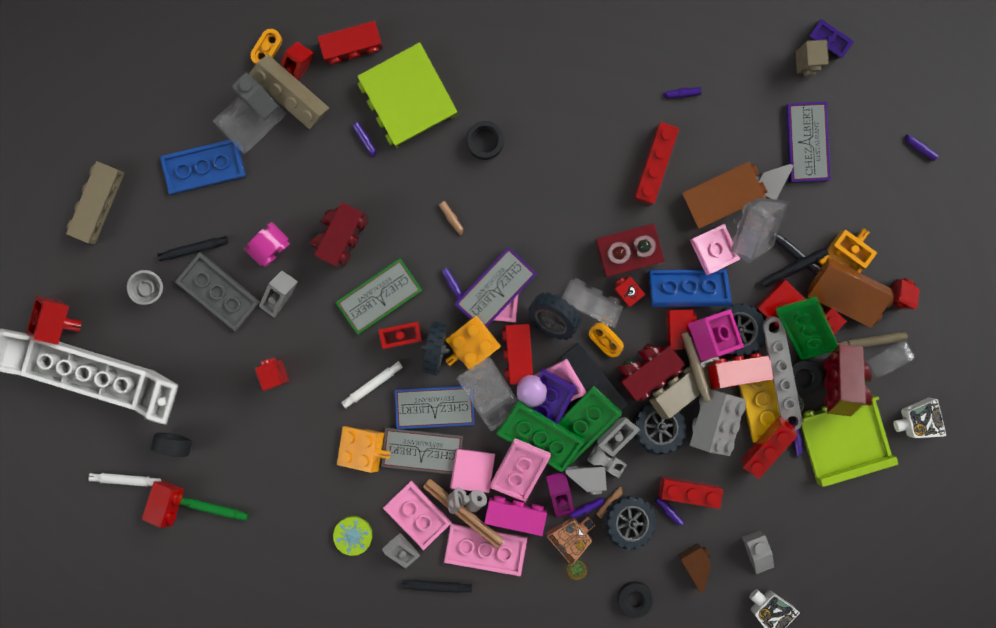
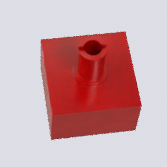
M780 280L754 307L763 315L764 320L773 316L779 318L776 308L805 300V298L786 280ZM777 322L769 324L775 331L778 330L779 325Z
M36 295L26 334L33 340L58 345L62 329L78 333L81 329L78 326H81L82 321L66 318L69 306L61 300Z

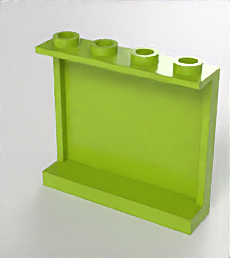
M420 42L358 75L360 82L357 85L362 94L367 93L369 99L366 101L372 111L376 110L379 116L376 117V120L381 128H386L388 134L385 136L390 146L394 144L396 148H399L398 145L450 117L453 119L458 116L452 100Z
M872 395V405H863L852 416L827 414L826 406H822V410L816 412L814 410L803 412L800 428L818 485L825 487L899 465L897 457L891 454L876 400H879V396Z

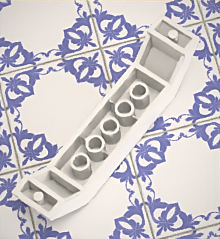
M0 329V372L25 376L133 409L145 416L146 419L167 424L178 384L159 373L59 342L57 345L36 341L26 333Z

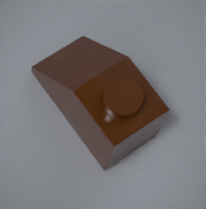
M697 543L678 554L697 589L702 593L705 590L711 568V563L708 560L711 556L706 547L701 548Z

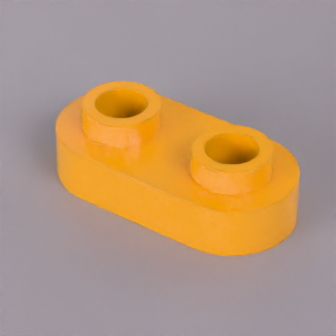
M267 29L262 33L251 51V59L255 64L259 61L261 54H265V57L267 55H270L272 58L275 56L282 44V37L278 31ZM271 38L276 39L274 43L269 42Z
M598 322L590 328L589 336L591 340L607 356L617 357L620 355L624 348L623 342L607 325Z

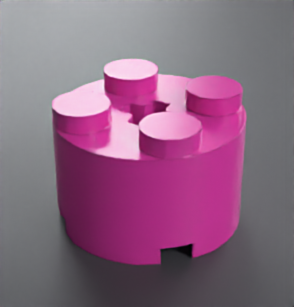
M273 222L268 224L269 227L266 230L262 229L247 244L248 246L244 248L260 266L263 265L264 267L276 259L274 255L276 252L280 253L290 245L288 242L289 238Z

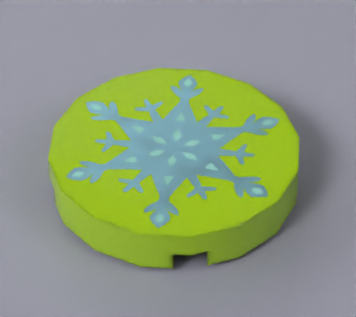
M348 516L342 519L336 525L333 533V540L337 549L349 556L365 552L373 538L369 523L358 516Z

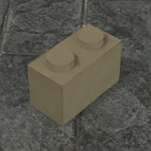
M827 40L806 41L796 50L797 74H804L805 77L814 76L828 65Z

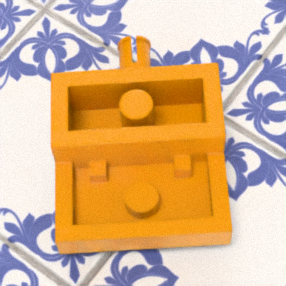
M862 228L858 236L855 237L846 229L841 230L827 248L829 255L819 260L818 263L823 266L829 257L861 273L877 254L876 251L863 242L870 232Z
M476 315L446 339L454 354L445 360L449 362V366L460 360L470 371L499 349L501 345Z
M343 426L337 465L370 473L378 472L380 458L387 460L390 458L388 456L390 451L382 450L384 433Z

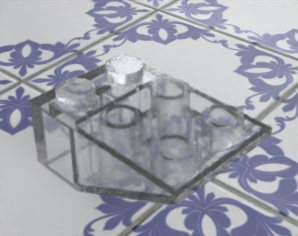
M490 356L457 377L461 387L490 431L498 428L503 423L516 402L519 401Z

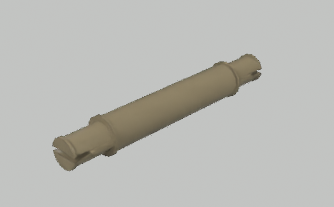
M690 332L683 333L681 335L685 344L684 347L699 392H701L704 403L712 401L694 345L695 343L692 342Z
M898 332L842 341L838 345L844 344L865 348L901 342L902 340H907L908 337L906 332Z

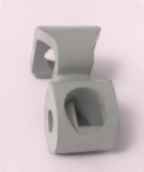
M598 445L594 447L587 459L593 465L605 466L607 472L620 478L627 466L625 462L616 456L610 458L605 455L604 450Z
M457 487L447 497L448 510L451 514H454L460 509L461 505L466 506L470 512H477L486 505L487 497L482 491L474 490L466 495L463 489Z

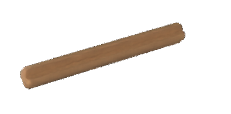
M429 479L423 488L448 508L447 497L449 494ZM460 505V509L454 513L495 548H499L503 543L504 539L464 506Z

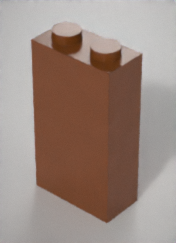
M750 161L682 193L699 229L766 198L765 193H768L764 182L759 183L757 178L759 171L755 163L751 165Z
M829 257L807 288L808 297L817 296L820 303L870 328L881 320L886 307L889 308L894 301L891 288Z

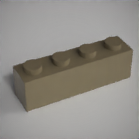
M270 55L259 60L249 74L270 96L308 129H311L320 122L329 110L325 103Z
M98 161L90 169L89 180L82 188V197L75 205V213L67 224L66 233L90 244H96L125 174L123 171Z
M718 357L705 361L700 360L708 387L711 385L707 366L713 365L714 360H719ZM691 365L685 367L682 370L683 374L679 377L676 375L667 382L669 385L664 389L660 387L652 393L654 396L649 401L662 419H670L701 394Z

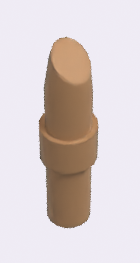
M445 201L439 204V207L445 214L448 222L451 223L461 236L463 228L457 220L455 213L451 211Z
M619 487L608 497L605 504L596 513L598 517L602 519L607 512V507L613 504L612 501L621 497L623 494L622 487Z

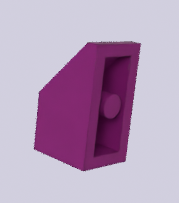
M565 472L546 476L556 517L572 513L574 506Z

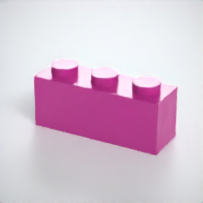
M502 496L489 497L484 524L542 536L547 510L543 509L544 506L539 504L529 506L524 505L525 502L520 500L510 502L505 501V498Z

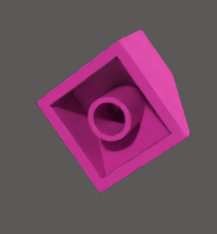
M731 309L688 324L701 361L712 359L744 347Z

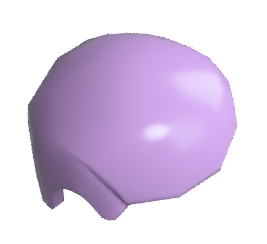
M527 375L521 378L517 385V397L521 403L533 408L545 401L547 396L546 385L541 382L538 376Z

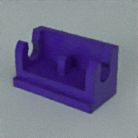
M823 19L819 20L812 32L809 33V37L815 41L827 40V49L841 59L854 43L852 39Z

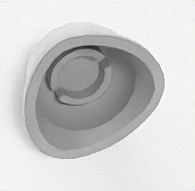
M141 270L135 272L129 278L127 292L135 303L148 305L160 298L163 292V284L155 273Z

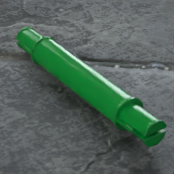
M182 498L179 504L189 509L233 520L247 521L249 513L238 511V509L223 507L193 498Z

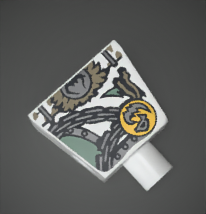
M926 398L901 410L903 419L894 421V427L897 432L906 430L907 436L912 438L946 436L938 399Z
M756 589L749 596L755 603L751 611L764 628H786L800 614L791 604L770 590L763 595Z

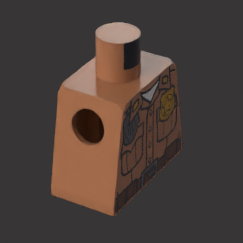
M571 517L549 530L546 534L567 561L573 565L591 544L592 539L587 532L595 524L589 517L585 518L580 524L575 518Z

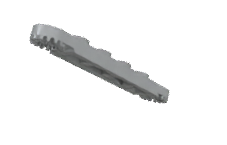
M773 316L764 321L763 330L767 353L772 367L780 417L786 421L790 416H795L796 422L793 426L798 430L802 425V416L786 331L781 320ZM777 322L779 325L778 330L770 332L769 324Z

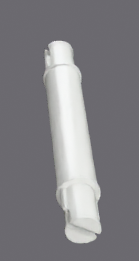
M397 361L390 368L387 367V369L350 394L341 403L345 408L354 402L357 403L361 398L394 376L403 366Z
M106 473L89 474V481L100 482L101 484L148 487L152 486L153 482L161 481L160 478H150L149 476Z

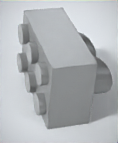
M708 389L712 401L704 403L702 395H700V411L698 418L693 419V435L690 446L710 453L730 456L734 449L736 434L740 429V420L745 411L746 399Z

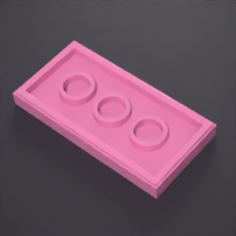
M451 523L444 563L521 576L527 536L495 531L504 539L501 546L495 548L470 526Z

